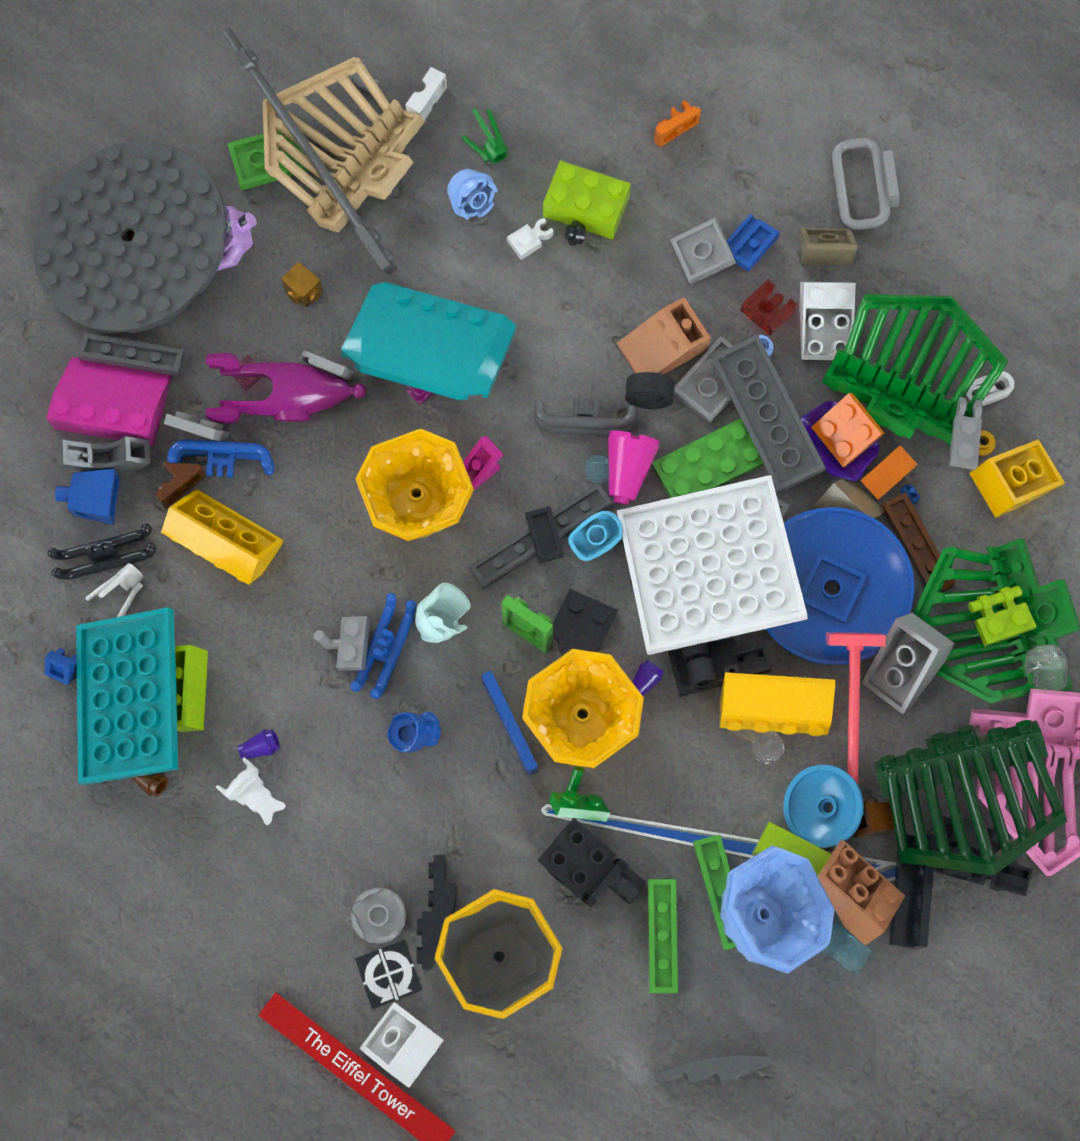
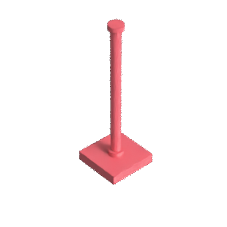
M826 632V644L847 646V650H849L847 773L858 784L860 652L863 651L864 646H885L886 635L881 633Z

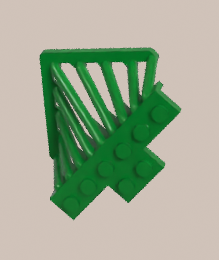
M865 294L856 314L845 350L838 349L822 383L833 391H840L846 395L853 393L859 402L868 404L866 411L878 425L892 430L898 436H905L911 439L915 429L918 428L926 435L942 439L951 446L953 420L956 416L959 398L965 397L988 360L993 368L966 406L964 416L972 417V408L975 400H984L1002 374L1008 360L951 296ZM869 309H878L860 358H857L854 352ZM890 309H896L898 313L875 365L870 364V358ZM919 310L890 372L885 371L887 361L909 311ZM930 310H939L905 379L900 378V373ZM949 315L953 323L921 385L917 386L914 383ZM962 330L967 336L935 393L929 392L959 332ZM975 345L980 353L950 400L944 399L972 347Z
M1022 538L999 547H986L988 554L954 546L943 549L913 614L931 627L983 618L980 611L971 613L970 610L931 617L929 613L935 604L976 601L977 597L985 594L987 596L996 594L999 589L1019 586L1022 596L1014 598V603L1019 605L1026 602L1037 627L1031 631L986 647L983 643L953 649L950 651L945 662L1010 647H1018L1017 650L1006 655L958 664L952 668L943 664L936 674L991 704L1030 695V689L1065 692L1074 690L1057 640L1080 631V622L1066 580L1059 579L1040 586L1025 539ZM955 558L990 565L993 570L981 571L953 569L951 567ZM951 579L997 582L998 585L997 587L981 590L940 592L944 582ZM1002 603L992 606L994 613L1005 610ZM977 628L944 635L953 643L980 638ZM1014 663H1023L1018 669L981 676L975 680L964 675ZM1023 678L1028 679L1025 685L1001 691L987 687Z

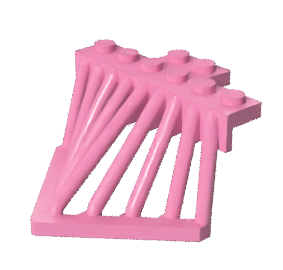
M1030 689L1026 713L972 709L969 725L979 726L981 733L986 734L995 727H1003L1005 729L1015 726L1019 721L1037 720L1049 756L1044 758V763L1054 787L1058 759L1061 757L1064 811L1067 818L1065 823V847L1055 853L1054 831L1043 839L1044 852L1040 849L1039 843L1026 851L1046 876H1052L1080 857V837L1078 838L1074 790V770L1077 759H1079L1080 764V693ZM1027 762V770L1038 796V775L1033 763ZM1011 766V781L1022 809V787L1015 768ZM994 771L995 793L1008 832L1016 839L1018 833L1011 814L1005 808L1006 799L998 776ZM977 775V789H976V793H977L978 798H979V799L984 803V805L988 808L987 802H986V799H985V796H984V793H983V790H982V787H981V784H980V780H979V777H978V775ZM1044 792V815L1046 817L1052 813V809ZM1027 802V826L1030 829L1035 825V821Z

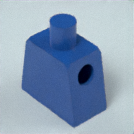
M115 469L73 473L70 487H56L55 500L58 502H68V510L73 516L114 525L120 477Z

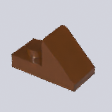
M163 462L164 468L173 479L161 484L155 496L165 509L169 508L206 477L202 467L199 464Z

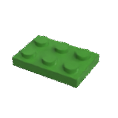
M264 133L227 143L241 190L278 181L265 170ZM283 135V137H284L289 143H291L293 146H295L298 150H300V151L304 154V152L302 151V149H301L297 144H295L293 141H291L290 139H288L286 136ZM279 147V151H283L285 155L289 157L294 163H296L301 169H303L306 173L310 172L307 168H305L303 165H301L298 161H296L293 157H291L289 154H287L284 150H282ZM279 163L280 169L285 174H287L289 177L294 176L289 170H287L282 164Z
M507 595L501 603L503 625L544 653H547L552 646L553 625L550 618L541 612L536 614L528 609L529 605L521 598L515 597L513 599Z

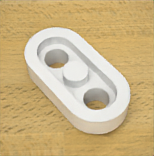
M1002 372L982 401V406L1004 399L1010 395L1014 388V379L1010 374ZM987 376L974 381L964 397L967 404L973 398L972 393L977 392ZM995 385H1001L1003 390L997 389Z

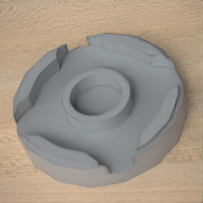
M376 887L366 890L358 896L351 911V921L354 930L362 939L369 943L383 944L391 942L400 935L406 924L407 913L403 901L398 894L385 888Z

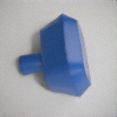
M907 484L900 489V493H906L912 504L920 500V495L912 484Z

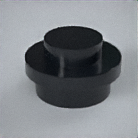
M574 220L571 225L567 226L565 238L568 240L569 245L575 246L576 244L581 245L586 234L585 225Z

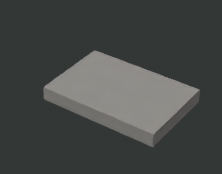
M722 336L717 339L674 388V396L709 424L732 401L711 358L733 347Z

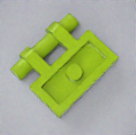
M1019 586L1013 588L1005 587L999 589L996 594L990 596L985 594L977 597L976 601L968 603L971 613L980 611L983 618L977 619L974 623L985 647L1031 631L1037 627L1026 602L1019 605L1014 603V598L1022 596ZM1002 603L1005 610L994 613L992 606Z

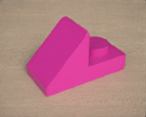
M487 436L480 438L463 461L474 490L501 468L498 461L504 454Z

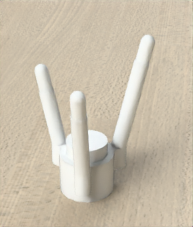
M128 563L116 575L86 596V600L90 601L97 595L102 598L117 585H120L126 591L132 588L117 617L125 616L137 592L143 587L140 581L144 576L136 567Z

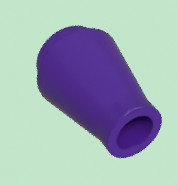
M646 660L644 664H640L632 683L641 695L644 696L662 680L660 677L664 672L655 664Z
M264 729L243 744L238 745L237 748L241 759L244 757L250 759L275 754V751L280 749V742L273 729L268 731Z

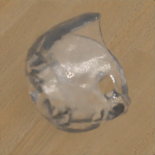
M1052 644L1039 645L1027 651L1024 666L1025 674H1033L1035 688L1053 691L1064 689L1068 682V661L1064 651L1058 645Z

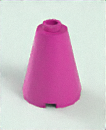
M610 431L608 436L609 496L614 497L613 502L628 505L629 501H635L659 449L660 441L644 435H631L630 432Z

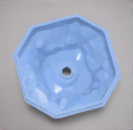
M770 846L728 873L726 889L722 895L720 916L723 920L725 934L733 940L738 952L744 955L749 962L761 964L783 973H789L828 947L831 939L835 909L807 858L779 847Z

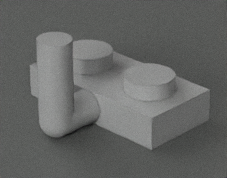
M367 616L342 617L339 639H330L321 630L314 633V639L325 649H338L336 664L338 670H365L370 619Z

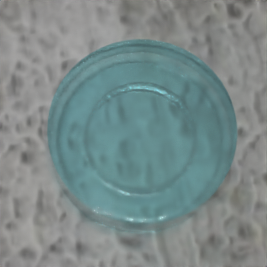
M602 455L590 457L585 464L587 478L593 482L605 481L609 477L608 459Z

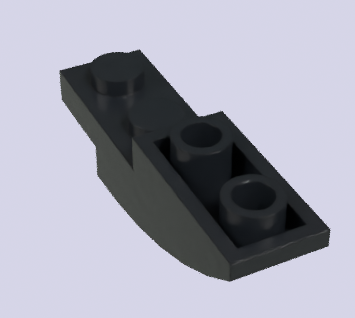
M434 855V862H429L428 877L429 879H434V890L428 891V907H433V911H422V919H417V936H422V947H417L416 959L417 964H422L423 971H429L435 963V955L444 920L455 912L457 885L456 883H446L445 855Z

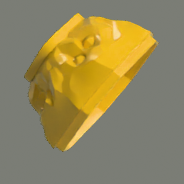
M418 429L372 446L355 479L373 527L407 541L428 537L433 533L440 532L457 524L474 491L455 442L423 429ZM415 494H421L418 498L413 497Z
M571 649L528 680L522 718L554 762L595 768L639 736L644 697L611 654ZM583 711L588 716L585 719H580L577 713Z

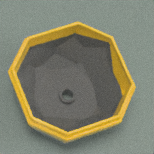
M493 889L445 918L435 960L463 1009L504 1019L553 989L562 947L532 898ZM502 952L505 955L504 961L496 962L494 960L495 954Z

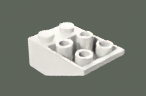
M800 282L801 360H834L838 349L845 350L854 323L856 283Z

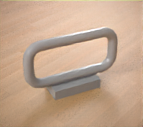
M856 138L842 141L835 146L832 152V164L841 220L846 227L852 230L882 226L890 216V207L899 206L900 194L893 150L883 151L882 153L879 144L871 138ZM865 147L870 149L872 153L880 214L874 218L855 220L850 216L842 153L846 150Z

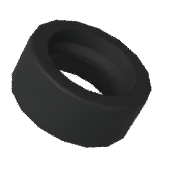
M639 372L632 374L626 380L625 400L629 404L643 409L669 407L673 404L675 382L672 378L660 373Z

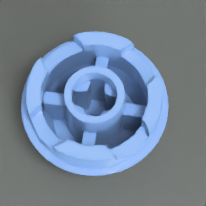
M464 169L455 174L447 188L454 212L469 220V217L476 215L479 218L486 215L494 206L492 202L494 192H498L493 179L489 175L472 169Z

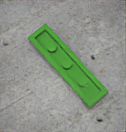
M719 834L693 841L723 951L736 948L733 940L725 934L723 920L720 916L722 895L726 889L727 875L731 871L721 836Z
M648 879L649 994L678 993L676 879Z

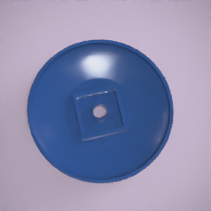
M839 507L818 508L798 514L784 522L808 619L767 628L766 631L782 648L798 658L821 665L849 664V650H847V646L826 644V632L881 633L887 636L895 619L909 614L913 603L914 576L907 553L900 541L886 526L859 511ZM828 582H835L839 585L840 591L835 595H829L826 593L824 586ZM864 646L863 651L860 652V661L877 654L881 646Z

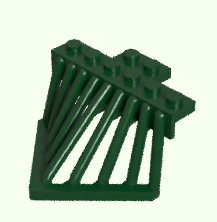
M1037 720L1019 721L1015 726L1005 729L1003 727H995L986 734L981 733L979 726H962L956 732L948 734L946 732H939L933 734L931 738L925 739L927 749L914 748L908 750L904 755L896 757L894 755H887L874 762L883 799L888 797L890 799L897 848L902 863L994 875L1067 822L1064 808L1043 758L1049 756ZM1026 762L1033 763L1052 809V813L1046 817L1026 768ZM1012 766L1015 768L1033 815L1035 825L1028 829L1007 767ZM991 771H995L998 776L1018 833V837L1012 842L989 774ZM978 775L1000 843L1001 850L993 854L971 776ZM960 779L982 857L972 855L953 782ZM942 784L960 854H954L950 851L937 795V785ZM920 789H925L938 851H932L928 846L918 794ZM904 793H907L917 848H909L900 797Z

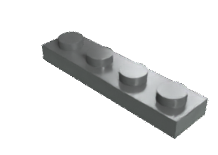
M84 332L78 357L80 360L179 377L185 358L184 349Z

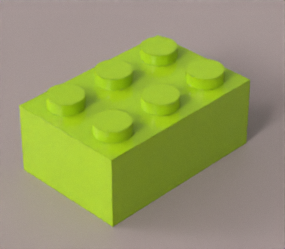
M559 161L543 202V217L566 225H571L574 220L579 221L580 224L585 225L587 232L613 240L630 197L631 183Z

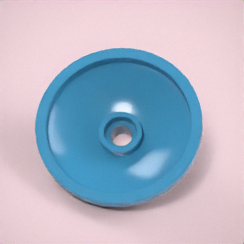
M831 765L811 766L797 774L789 784L784 796V817L790 831L794 835L819 848L835 847L842 839L844 841L848 840L857 830L863 815L862 793L856 781L846 771ZM832 803L833 810L828 813L827 806Z

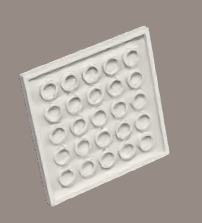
M771 475L617 510L618 518L622 523V538L648 655L808 619Z

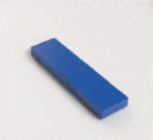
M490 670L482 674V682L527 774L530 776L538 772V765L492 671Z

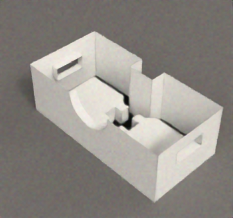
M432 67L422 80L426 85L425 89L422 92L414 91L406 103V111L421 114L424 120L430 114L434 103H437L447 88L446 74Z

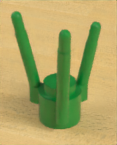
M474 108L472 112L488 138L483 145L485 149L483 151L465 135L461 139L476 151L485 163L491 161L492 164H497L507 157L508 147L502 139L491 110L487 109L486 112L496 138L492 136L479 112Z

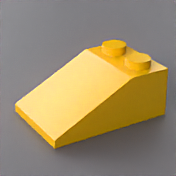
M1039 439L989 458L969 473L995 518L1009 513L1065 484Z

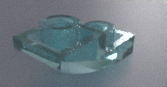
M833 922L830 944L821 952L826 956H833L852 974H858L872 951L845 929Z

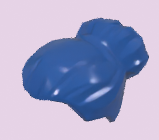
M402 712L393 717L387 731V737L390 744L397 751L409 753L417 751L424 746H435L440 738L441 727L438 718L432 712H424L421 715Z

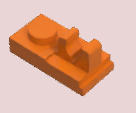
M686 100L681 103V108L684 110L683 113L678 112L675 107H672L670 113L672 118L669 120L665 119L656 126L654 142L660 148L699 124L701 109L695 106L691 107Z

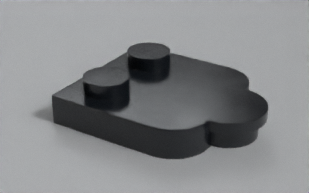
M569 589L553 622V638L559 643L558 649L560 654L563 656L571 649L598 652L606 639L618 610Z

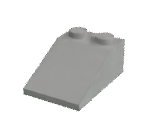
M913 613L896 618L885 638V646H881L862 684L904 715L943 666L955 643Z

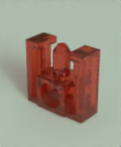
M767 279L743 302L740 311L771 336L795 313L799 304L790 298L788 303L779 310L777 306L783 302L784 296L778 293L769 300L767 296L773 293L776 285Z

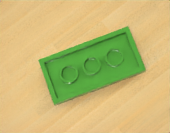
M740 418L652 462L651 466L669 498L724 486L764 466V463Z

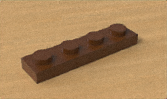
M904 493L884 502L881 507L922 583L926 587L940 557V553L908 495ZM954 579L946 580L940 592L956 585Z

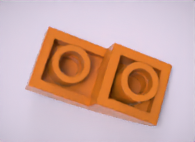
M899 445L860 481L879 500L918 464Z

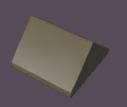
M800 228L801 265H852L857 251V243L851 229Z
M845 478L833 483L811 508V510L825 507L847 508L864 513L876 520L884 514V510L855 481Z

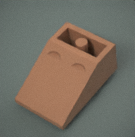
M685 297L662 308L617 342V346L634 373L654 372L665 374L706 352L709 349L711 337Z
M843 839L839 841L817 876L843 926L864 945H867L886 931L905 897L901 891Z

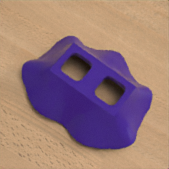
M824 402L800 417L826 468V472L832 476L857 481L879 453L880 446L876 440L848 466L843 467L827 446L817 437V434L811 427L838 402Z

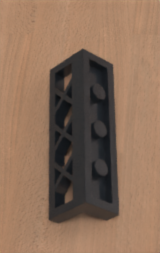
M907 834L909 848H917L915 836ZM927 834L929 849L935 851V835ZM898 852L894 886L905 897L891 920L889 945L910 949L926 948L928 944L934 867L902 863Z

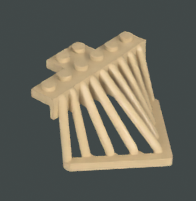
M353 57L276 94L284 106L290 103L298 104L354 149L350 150L339 147L289 112L303 134L343 161L332 159L309 142L324 165L335 172V174H330L355 210L361 206V203L368 195L385 200L413 164L408 155L401 153L413 136L417 134L425 120L421 114L403 110L395 99L389 103L359 58ZM356 72L358 73L382 109V115L377 114L348 76ZM335 82L340 83L374 125L372 127L365 125L326 86ZM313 92L320 94L364 138L352 136L307 100L305 96ZM266 98L263 101L265 170L309 207L307 211L319 227L339 233L349 220L348 216L326 185H320L287 157L283 151H279L280 147L322 180L307 156L283 137V135L298 145L283 121L277 118L278 114ZM279 163L318 196L313 198L280 169Z

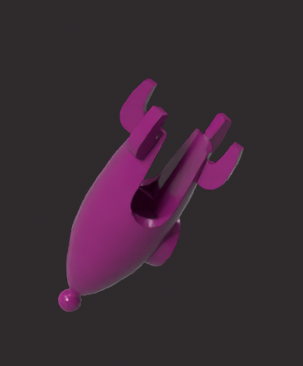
M232 353L206 355V365H209V368L220 369L222 376L262 377L269 379L273 383L272 393L265 400L219 401V408H206L205 414L209 421L235 423L240 419L241 413L274 417V421L309 422L310 415L332 408L342 403L350 395L359 399L363 398L367 392L365 385L357 383L354 386H350L342 378L313 365L295 362L241 364L238 357Z

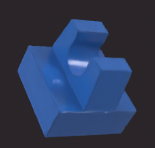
M59 648L56 652L51 650L45 657L44 675L69 685L74 679V672L77 668V656L74 654L72 658L65 657V650Z

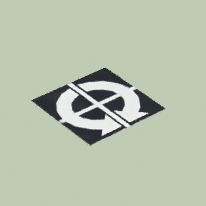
M405 940L355 958L372 1009L422 991Z

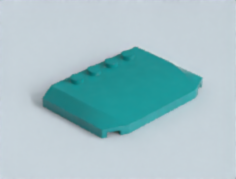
M381 282L372 285L341 348V356L344 359L346 357L355 364V368L361 373L457 400H468V396L482 394V398H488L516 333V324L503 314L391 283Z

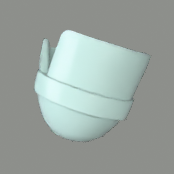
M441 583L418 604L415 623L422 640L429 643H439L450 639L455 634H459L468 628L466 625H458L457 621L471 607L470 601L459 588L450 583Z

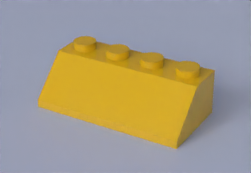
M198 489L169 507L161 533L168 536L172 541L183 545L195 555L205 558L217 568L225 570L239 581L245 582L248 585L263 574L284 541Z
M725 673L720 696L719 728H727L731 731L741 729L754 730L759 733L776 731L783 734L806 733L811 736L828 735L832 723L835 680Z

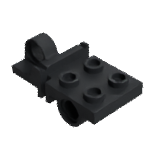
M733 636L668 651L680 697L723 686L725 673L760 675L771 672L764 645L738 652Z
M942 816L950 851L954 854H960L952 820L949 817ZM963 818L972 855L982 857L972 820ZM986 828L993 854L1001 850L995 828ZM1010 863L994 875L934 867V872L983 886L985 879L991 880L989 889L1007 891L1025 897L1033 868Z
M575 818L567 824L537 860L547 869L551 876L563 886L569 888L576 897L581 898L583 894H586L581 901L589 907H593L608 887L629 904L646 883L623 859L616 858L612 862L611 860L616 854Z

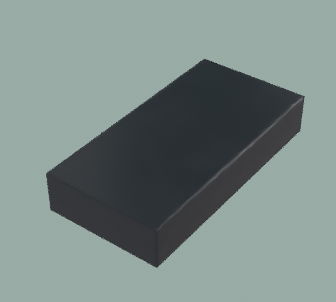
M548 506L526 512L525 518L538 563L541 564L563 558L564 552L551 507Z

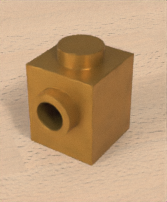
M299 261L281 278L287 296L295 304L301 303L307 308L311 303L317 302L322 295L323 287L321 280Z

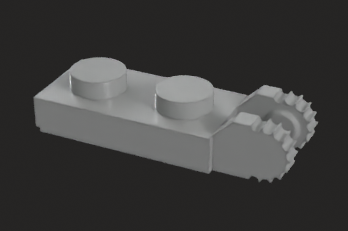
M960 397L956 416L953 420L949 466L975 470L978 466L982 401L975 400L972 408V417L964 416L967 406L966 398Z

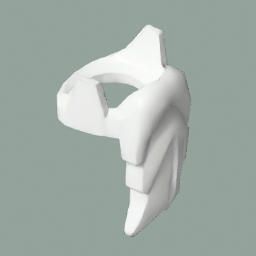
M244 757L242 760L247 769L242 771L231 782L229 788L224 789L220 785H217L216 788L229 800H236L243 806L247 805L253 812H258L264 823L269 825L272 822L273 814L283 810L286 805L272 797L271 792L263 786L264 782L258 776V769Z

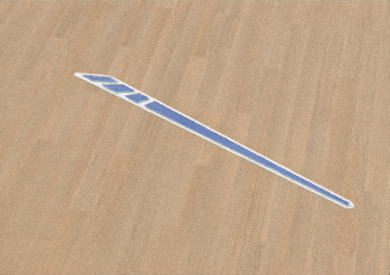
M546 804L541 809V812L546 816L570 821L573 819L557 817L552 806ZM609 815L607 822L576 819L584 824L693 846V841L720 834L725 853L749 858L755 856L752 852L758 842V839ZM863 857L888 881L895 880L896 862Z

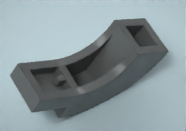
M125 436L115 442L93 444L62 439L58 442L59 468L79 470V472L115 469L117 474L133 472L150 465L149 440Z

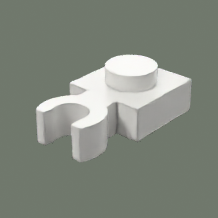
M545 218L538 220L533 229L526 224L507 236V242L521 260L542 247L540 240H548L553 236L552 228L548 231L541 230L546 225Z

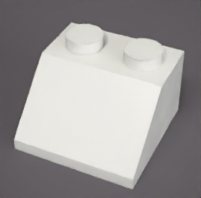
M394 1002L359 1049L407 1087H410L444 1040Z

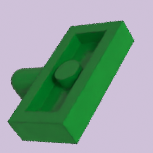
M574 766L566 792H552L549 803L556 816L607 822L610 811L602 797L593 794L588 796L578 794L577 790L585 770L580 766Z

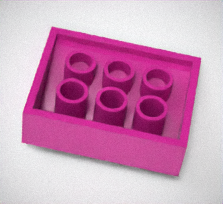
M72 357L52 395L46 418L56 430L120 440L125 436L149 440V446H154L172 375L85 361Z

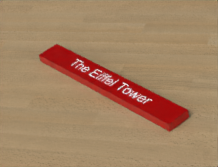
M274 993L259 1013V1017L419 1141H449L456 1132V1130L278 993Z

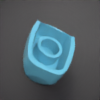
M600 511L583 521L569 535L568 544L579 559L583 561L592 560L613 548L622 538V523L613 512Z

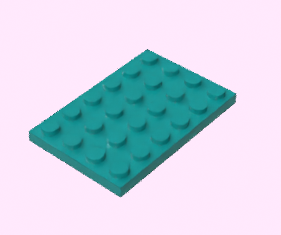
M166 607L76 625L78 784L88 785L178 770L174 609Z

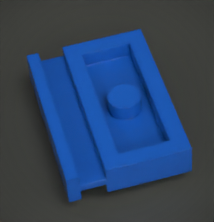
M750 213L726 240L736 261L735 264L749 272L779 238V231L762 220L755 219Z

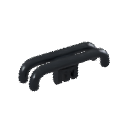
M144 523L140 530L69 549L57 550L56 548H49L47 554L54 560H68L87 555L92 561L90 564L71 569L55 567L52 569V576L59 580L75 579L124 566L128 563L132 564L149 559L156 553V545L154 543H148L143 550L121 556L118 554L117 547L147 538L152 533L151 525Z

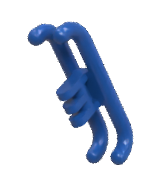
M182 439L170 447L167 455V460L170 463H182V460L187 456L208 457L206 476H213L214 467H217V477H223L224 467H227V477L233 478L236 459L261 461L264 473L268 476L272 475L275 469L269 450L257 443Z
M394 593L386 595L383 613L367 649L365 670H359L356 679L350 684L352 691L359 692L368 678L374 660L385 663L375 688L370 691V696L373 699L381 698L388 685L417 608L414 600L406 602V610L394 638L393 633L387 630L397 602V597Z

